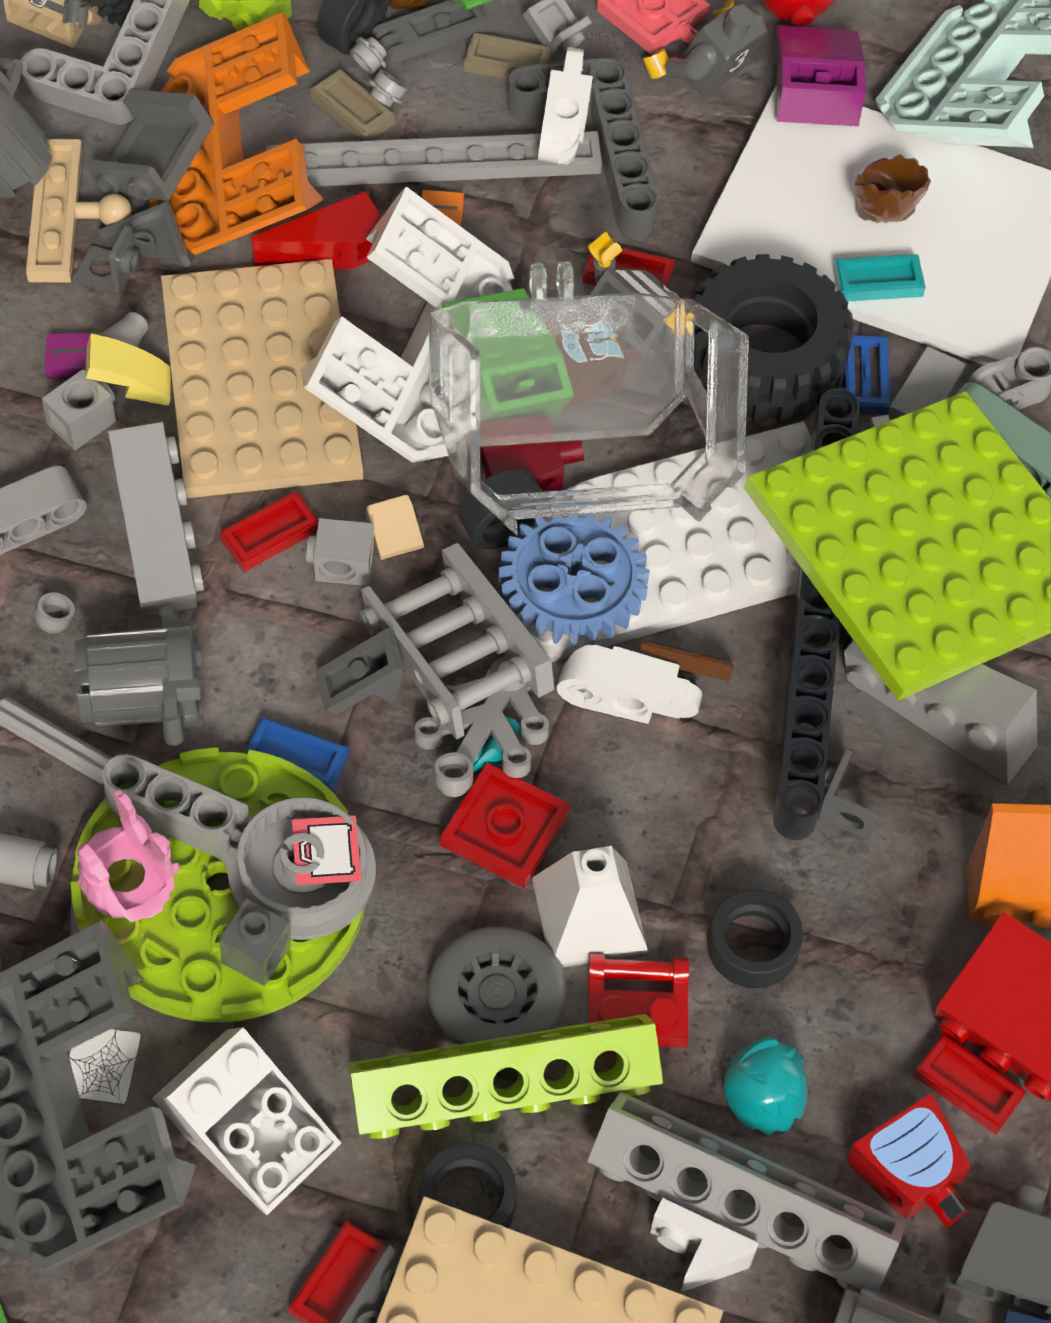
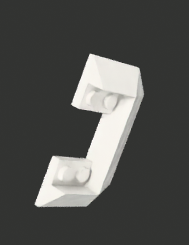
M405 187L366 238V240L373 244L366 258L428 301L401 358L348 320L340 317L333 323L317 357L300 370L303 386L306 390L414 463L464 453L468 450L475 435L474 416L442 310V304L512 291L510 281L514 277L507 260L412 190Z

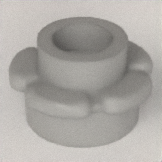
M362 37L357 38L356 45L350 50L354 61L370 75H373L379 68L384 70L386 63L383 61V58L387 53L382 45L373 37H369L367 40Z
M380 70L375 79H369V83L374 87L370 94L388 107H391L393 102L403 103L402 96L406 92L407 87L394 76Z

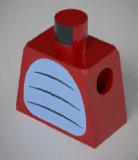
M931 1093L853 1143L846 1162L901 1217L909 1219L929 1206L943 1226L948 1228L961 1220L970 1211V1208L954 1189L964 1181L970 1169L969 1160Z

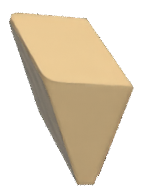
M408 495L367 506L366 521L367 523H374V544L381 560L424 548L413 505Z

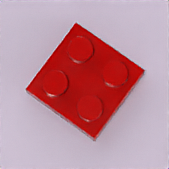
M486 763L440 836V846L525 889L570 815L571 804L519 778L510 777L503 770Z

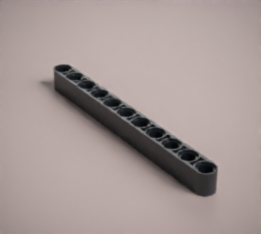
M833 388L827 390L821 396L813 426L811 452L857 434L859 400L849 390ZM800 565L798 569L773 812V823L777 832L791 840H802L814 831L823 803L840 620ZM811 603H818L823 605L824 607H817ZM806 642H814L819 644L821 647L810 646ZM802 682H810L818 687L811 688L805 686ZM797 723H808L814 729L802 728ZM793 765H806L810 768V771L798 770ZM798 806L803 808L807 813L797 814L791 811L788 807Z

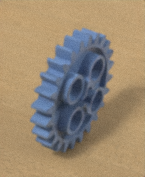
M571 507L568 518H562L557 509H552V518L549 522L540 515H535L534 529L521 524L519 538L510 536L508 539V551H502V567L499 568V583H502V599H509L508 606L514 614L521 612L520 621L524 626H528L533 622L536 623V637L539 638L547 630L552 631L554 644L561 640L563 634L569 635L572 646H577L580 635H586L592 645L596 644L597 632L602 631L610 639L613 638L615 624L627 629L629 627L630 614L636 616L640 614L641 601H646L648 590L647 584L650 570L645 568L647 555L646 553H638V538L626 540L627 526L624 525L613 530L611 529L612 516L608 515L599 523L595 521V512L590 509L585 518L578 517L575 507ZM552 550H561V551H563V552H565V553L556 554V553H552V552H550V551H552ZM595 561H606L609 564H598ZM542 587H547L553 589L554 591L543 592L538 589ZM593 598L598 600L599 602L590 603L584 601L583 599Z

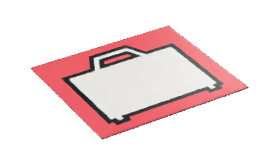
M341 816L292 820L293 835L298 833L311 834L319 839L324 848V858L320 859L316 857L317 852L312 844L304 841L294 843L295 865L307 866L312 862L320 864L316 870L310 873H296V885L362 881L357 824L344 822ZM350 816L356 823V816Z

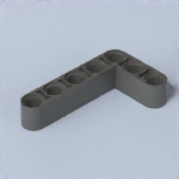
M613 58L583 60L581 74L593 76L587 115H591L594 131H598L601 160L617 227L620 233L627 238H646L653 232L655 226L657 192L626 69L620 61ZM564 62L522 66L511 72L509 76L508 111L513 118L526 122L544 120L551 70L563 71Z

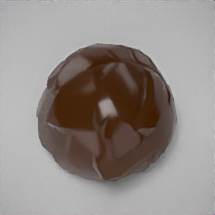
M899 154L891 159L882 158L874 161L864 171L857 172L854 176V194L858 202L859 217L864 221L870 220L876 223L907 220L915 213V207L929 188L931 179L928 177V169L925 166H920L916 158L905 159Z

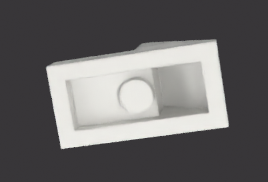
M662 1198L654 1215L650 1233L658 1236L657 1240L666 1248L678 1253H685L688 1250L695 1254L686 1273L682 1291H687L749 1269L759 1245L758 1242L664 1198Z

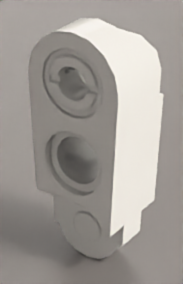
M567 47L563 71L551 70L538 161L568 165L575 159L578 141L583 142L593 76L581 74L584 49Z
M585 645L575 650L563 665L557 684L558 694L570 704L649 724L652 712L678 719L679 717L690 718L696 716L702 699V691L697 686L690 683L689 680L677 677L680 665L614 646L612 650L599 645Z

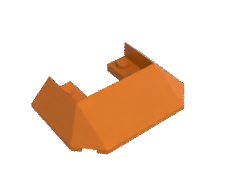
M283 12L175 58L166 71L170 77L159 92L196 95L214 122L169 200L187 252L197 255L308 210L324 200L308 182L305 150L297 139L246 160L243 157L239 108L296 85L297 77L310 72L289 21ZM149 199L150 208L166 202L165 200Z

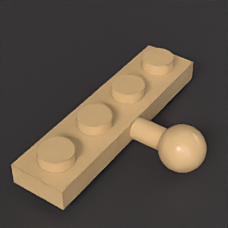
M47 139L49 145L48 152L52 155V160L46 174L34 186L26 274L28 282L71 283L77 219H100L105 225L109 226L130 217L132 209L129 201L124 196L115 193L104 196L100 202H78L83 156L82 141L76 139Z

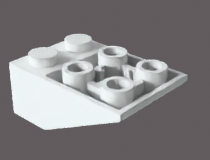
M244 1028L227 1029L152 1098L180 1132L265 1215H268L341 1144Z

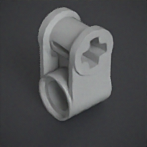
M1040 347L1028 348L1023 352L1000 361L990 362L981 366L971 375L968 382L977 383L985 387L1016 410L1041 403L1048 397L1051 390V352Z

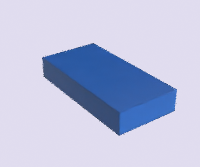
M262 717L244 753L248 754L249 750H255L289 761L312 774L333 792L350 756V747Z

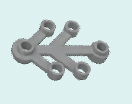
M505 656L495 660L487 671L486 676L510 665L508 658ZM478 680L457 686L445 685V687L452 694ZM516 682L489 696L484 704L461 711L463 728H470L456 753L444 754L435 762V784L443 794L450 797H458L463 795L472 786L473 763L490 733H492L503 753L502 769L506 775L513 778H521L530 772L531 753L526 747L521 746L503 713L508 701H510L521 718L520 736L524 742L531 745H539L548 739L549 720L546 716L539 714L528 694L531 688L527 683L522 685ZM432 717L422 718L415 724V742L423 749L439 747L443 742V736L451 734L445 724L438 726ZM536 727L539 728V730H531L529 728ZM425 732H433L434 734L427 735V734H424V733H425ZM513 760H520V761H522V762H521V763H513V762H511V761H513Z

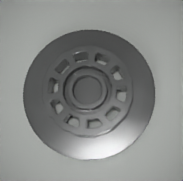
M488 926L464 933L453 940L440 953L430 972L428 1000L431 1012L439 1027L451 1040L460 1045L555 1029L565 1010L567 983L559 960L541 940L517 928ZM499 962L511 964V967L501 966ZM491 963V966L483 969L480 968L482 964ZM520 971L527 975L525 979L518 974ZM468 973L473 975L470 982L465 978ZM534 989L536 993L528 997L527 991ZM459 992L467 994V999L459 996Z

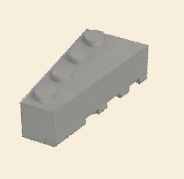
M163 422L108 431L142 617L157 615L160 608L167 605L174 606L177 611L196 608V592L204 591L200 566L199 564L190 565L187 549L196 547L191 521L182 522L179 509L180 506L187 505L183 478L174 480L171 464L179 463L175 437L165 436Z
M854 640L844 651L847 680L855 687L865 691L1007 785L1038 746L1037 690L980 664L897 701Z

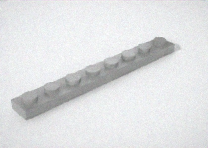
M598 131L584 132L583 142L578 141L575 159L568 165L538 161L541 134L301 144L305 150L308 182L313 187L601 174L602 166ZM267 145V150L279 145Z

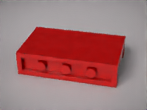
M1003 912L937 1005L934 1018L940 1022L938 1027L947 1036L961 1044L967 1040L983 1051L980 1056L986 1063L1003 1073H1006L1008 1069L1025 1080L1023 1086L1031 1094L1042 1101L1049 1102L1051 1099V942L1006 912Z

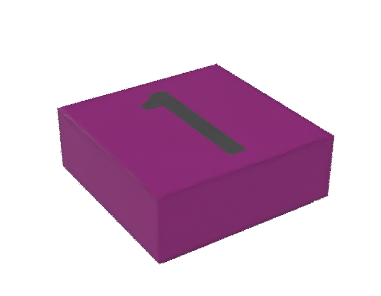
M91 333L47 334L46 378H71L82 369L86 371L87 343Z

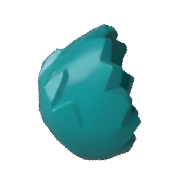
M771 1036L763 1037L737 1051L725 1070L723 1085L726 1101L736 1118L747 1129H759L767 1135L775 1131H788L793 1124L794 1118H802L808 1099V1081L803 1066L805 1056L796 1050L795 1047L778 1042Z

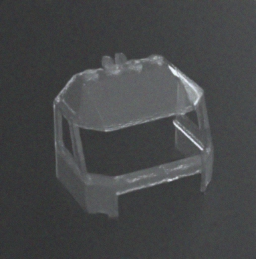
M560 262L558 264L556 276L559 297H546L547 273L543 263H533L530 269V291L532 298L461 302L429 313L430 404L433 407L455 476L477 500L486 506L516 535L517 521L515 519L682 507L696 521L700 522L712 509L710 506L712 502L727 487L732 488L745 474L749 336L693 299L643 293L574 296V272L570 262ZM695 325L708 333L707 392L694 371ZM686 396H688L706 437V447L671 483L497 495L480 479L481 446L648 436Z

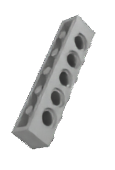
M623 1092L619 1093L609 1107L587 1161L599 1167L600 1172L610 1179L616 1181L627 1180L646 1189V1193L661 1202L662 1198L672 1203L674 1202L702 1217L758 1242L759 1248L770 1247L787 1255L793 1264L808 1271L819 1270L836 1278L843 1288H846L848 1283L858 1288H861L862 1284L879 1290L906 1227V1223ZM639 1145H648L654 1148L660 1160L653 1161L644 1157L639 1149ZM695 1167L700 1169L705 1174L708 1182L694 1181L687 1174L686 1168ZM741 1189L749 1192L753 1196L755 1204L741 1203L735 1197L733 1190ZM792 1212L798 1215L804 1225L794 1227L787 1224L783 1220L781 1213ZM829 1236H844L850 1241L852 1248L840 1249L830 1241Z

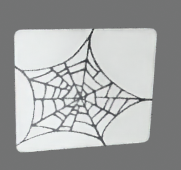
M110 1029L71 1049L69 1058L80 1098L120 1104L126 1102L141 1037L139 1033Z

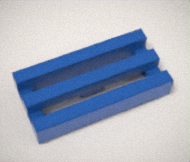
M853 335L843 376L844 389L849 390L855 395L854 346H860L861 397H857L859 409H862V414L870 415L871 410H879V415H888L890 409L888 337ZM870 347H877L878 398L871 397Z

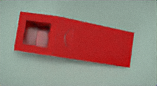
M366 191L352 197L340 199L332 205L314 212L305 213L297 219L274 228H267L259 234L252 236L253 265L255 267L332 259L333 269H353L371 261L366 257L373 244L366 240V238L382 216Z

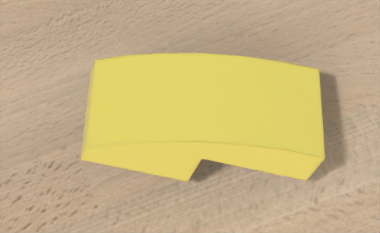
M90 334L86 353V379L125 386V398L169 405L171 396V367L168 364L133 345L109 337Z

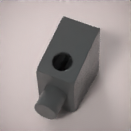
M1017 1185L1011 1206L1001 1202H992L978 1228L953 1285L958 1286L965 1294L1040 1319L1050 1320L1051 1219L1042 1216L1046 1199L1044 1191L1030 1185Z

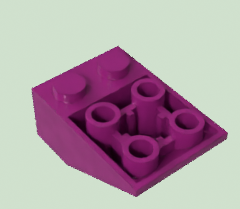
M778 26L777 122L859 127L866 85L865 59L858 31Z

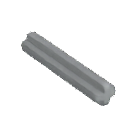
M11 698L0 700L1 726L98 783L103 784L102 771L105 764L112 757Z

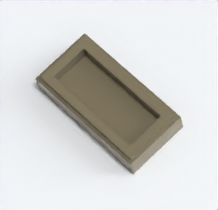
M473 32L464 60V71L509 80L511 72L518 67L548 64L551 59L552 47Z
M342 69L337 70L310 89V99L360 141H372L395 125V113L374 98Z

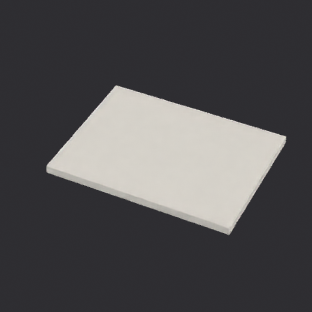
M776 85L692 252L691 262L715 270L723 264L730 267L732 260L745 256L747 260H753L757 254H769L772 259H781V255L792 257L794 259L793 262L803 265L806 262L817 269L816 274L820 277L825 274L836 284L833 273L835 259L918 254L926 286L924 296L849 301L847 309L852 313L853 319L985 365L1021 352L1050 281L1051 170L978 145L955 144L895 131L883 113L866 107L862 108L859 127L777 122ZM899 154L905 159L916 158L920 166H925L928 169V177L931 179L929 188L915 207V213L907 220L876 223L870 220L864 221L859 217L858 202L854 194V176L857 172L864 171L874 161L882 158L891 159Z

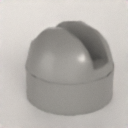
M47 593L38 601L35 610L36 622L41 630L50 634H58L65 631L70 625L75 607L73 602L65 595Z

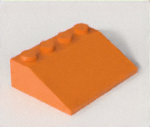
M992 803L965 868L969 921H980L986 925L994 926L1002 913L1006 912L1021 923H1033L1036 927L1051 928V805Z

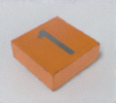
M422 191V199L462 227L464 193Z

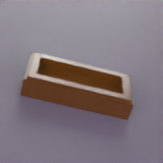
M648 640L641 643L639 651L640 654L680 665V670L728 682L731 679L734 667L732 661Z

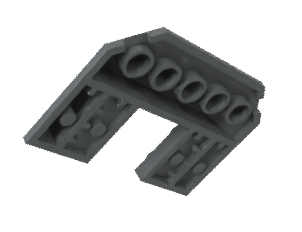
M101 921L0 973V1247L11 1250L47 1270H52L183 1206L196 1168L194 1164L175 1158L163 1112L161 1109L153 1106L90 1136L68 1050L135 1017L128 987L144 980L108 926Z

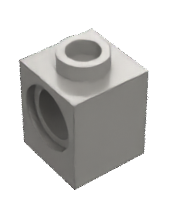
M84 369L41 398L47 425L74 451L116 422L113 405L115 401L114 393L105 382L86 379V371Z
M319 518L317 536L309 535L306 551V562L314 563L315 581L369 586L375 548L374 523Z

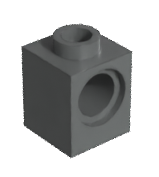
M246 898L220 937L221 963L265 986L291 947L290 921Z

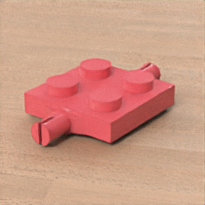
M597 0V12L651 55H653L654 51L664 48L677 39H682L688 45H691L698 34V31L693 27L709 16L710 4L705 0Z

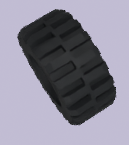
M757 254L753 260H747L745 256L732 260L730 267H727L725 264L719 266L711 272L710 278L703 279L696 287L695 295L691 297L688 309L694 313L698 312L701 317L689 331L686 343L683 346L682 352L685 355L684 366L687 374L693 377L692 384L702 395L707 392V401L718 409L724 406L729 409L730 415L742 419L743 415L754 417L753 422L766 423L768 418H776L777 423L792 420L794 414L798 413L799 417H803L814 412L816 404L819 406L821 396L827 390L839 388L844 376L853 338V316L850 310L847 309L849 303L840 290L835 291L836 284L825 274L820 277L816 274L817 269L806 262L803 265H799L793 262L794 259L792 257L781 255V259H772L769 254ZM749 325H772L791 333L800 341L802 346L788 352L767 353L748 347L739 341L732 332Z

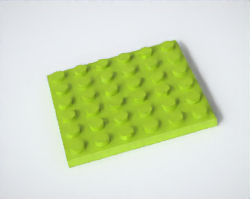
M966 391L747 477L743 487L897 701L1051 633V499Z

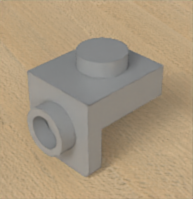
M542 0L527 9L523 14V17L541 44L552 47L551 54L561 48L567 53V47L575 48L586 39L583 33L592 24L588 16L578 21L565 0Z

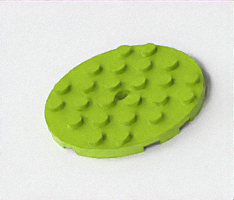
M219 747L197 749L179 753L178 759L158 765L170 772L247 804L249 817H255L260 811L274 803L292 798L322 800L337 806L348 814L347 809L337 796L319 779L289 761L255 750H249L248 754L219 752ZM129 781L122 782L117 788L128 789L133 787L135 783ZM106 798L90 817L76 847L71 895L79 932L99 921L105 923L144 979L140 983L128 987L130 997L151 1009L181 1019L200 1022L241 1021L264 1016L300 1000L323 983L341 964L358 935L365 914L364 908L356 919L333 934L308 940L290 939L291 947L267 984L263 986L221 963L220 937L239 908L234 901L230 887L222 891H211L207 885L208 879L213 874H228L225 864L217 857L164 835L170 841L171 862L178 863L180 871L173 876L175 887L169 893L170 899L163 904L161 912L149 919L143 918L131 922L127 918H113L110 915L104 916L96 911V908L90 904L87 896L84 895L81 886L78 884L80 873L77 868L79 863L77 848L83 842L88 844L89 840L97 832H102L112 827H123L120 816L110 810L106 803ZM168 800L161 803L160 806L173 808L179 805V802ZM211 819L203 824L207 827H218L224 822L218 819ZM131 859L116 861L107 870L110 875L108 880L110 887L116 892L127 893L137 889L145 877L143 866Z

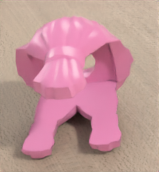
M118 790L113 793V797L123 827H112L105 831L97 832L89 840L88 844L83 842L77 848L79 861L77 868L80 873L78 884L81 886L90 904L96 908V911L104 916L110 915L113 918H127L133 922L143 918L149 919L163 910V904L170 899L169 893L175 887L173 876L180 871L178 863L171 862L170 841L164 835H159L157 832L152 834L148 823L143 817L137 815L129 796ZM122 859L135 860L145 870L144 881L141 885L127 893L116 892L110 887L108 881L110 877L107 872L108 868L114 862Z

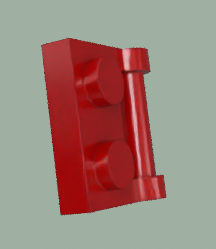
M590 953L587 1023L647 1014L655 1023L658 1046L687 1047L689 1040V958L673 957V962L605 959V954ZM604 979L672 981V993L604 990Z

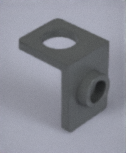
M126 225L123 227L112 250L91 246L75 273L76 280L120 294L129 276L135 272L139 261V252L135 250L132 227ZM107 260L110 263L111 274L96 276L90 271V268L97 261Z
M846 748L838 769L835 770L828 767L826 771L825 798L818 820L864 839H870L878 813L837 796L854 751ZM840 813L853 814L860 818L863 823L851 822Z

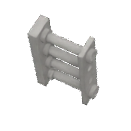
M458 542L442 550L445 570L440 572L441 577L384 605L371 587L367 586L361 589L365 609L360 611L363 624L372 636L387 628L394 630L403 669L426 698L429 712L438 726L445 724L456 740L465 736L461 710L516 682L522 685L527 683L538 698L555 690L550 657ZM448 593L452 596L457 594L463 601V606L406 634L395 620ZM470 622L474 625L480 623L486 630V635L430 663H427L417 650ZM494 651L497 654L504 653L509 660L510 665L452 694L440 680Z

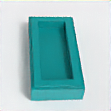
M918 254L834 260L833 273L837 291L840 290L848 302L924 296L926 286Z

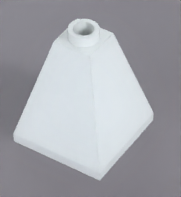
M612 846L571 852L532 877V885L545 944L557 957L562 968L588 964L590 953L605 954V959L647 954V944L628 865Z

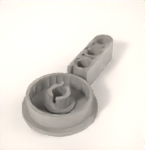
M128 754L117 755L105 764L102 776L106 803L110 810L119 815L113 793L121 790L131 799L137 815L143 817L152 830L217 857L227 868L229 887L238 908L240 909L247 898L290 921V939L308 940L333 934L356 919L369 902L375 885L376 861L369 839L358 825L357 835L362 881L296 885V873H310L316 870L320 864L312 862L307 866L293 864L291 861L295 859L294 843L304 841L312 844L317 852L316 857L320 859L324 858V848L319 839L311 834L298 833L293 835L292 820L341 816L344 822L356 824L347 813L337 806L313 798H292L274 803L260 811L255 817H249L247 804L136 756ZM129 781L135 783L133 787L128 789L116 787L122 782ZM168 800L179 802V805L173 808L160 806L161 803ZM211 819H218L224 822L218 827H207L203 824Z

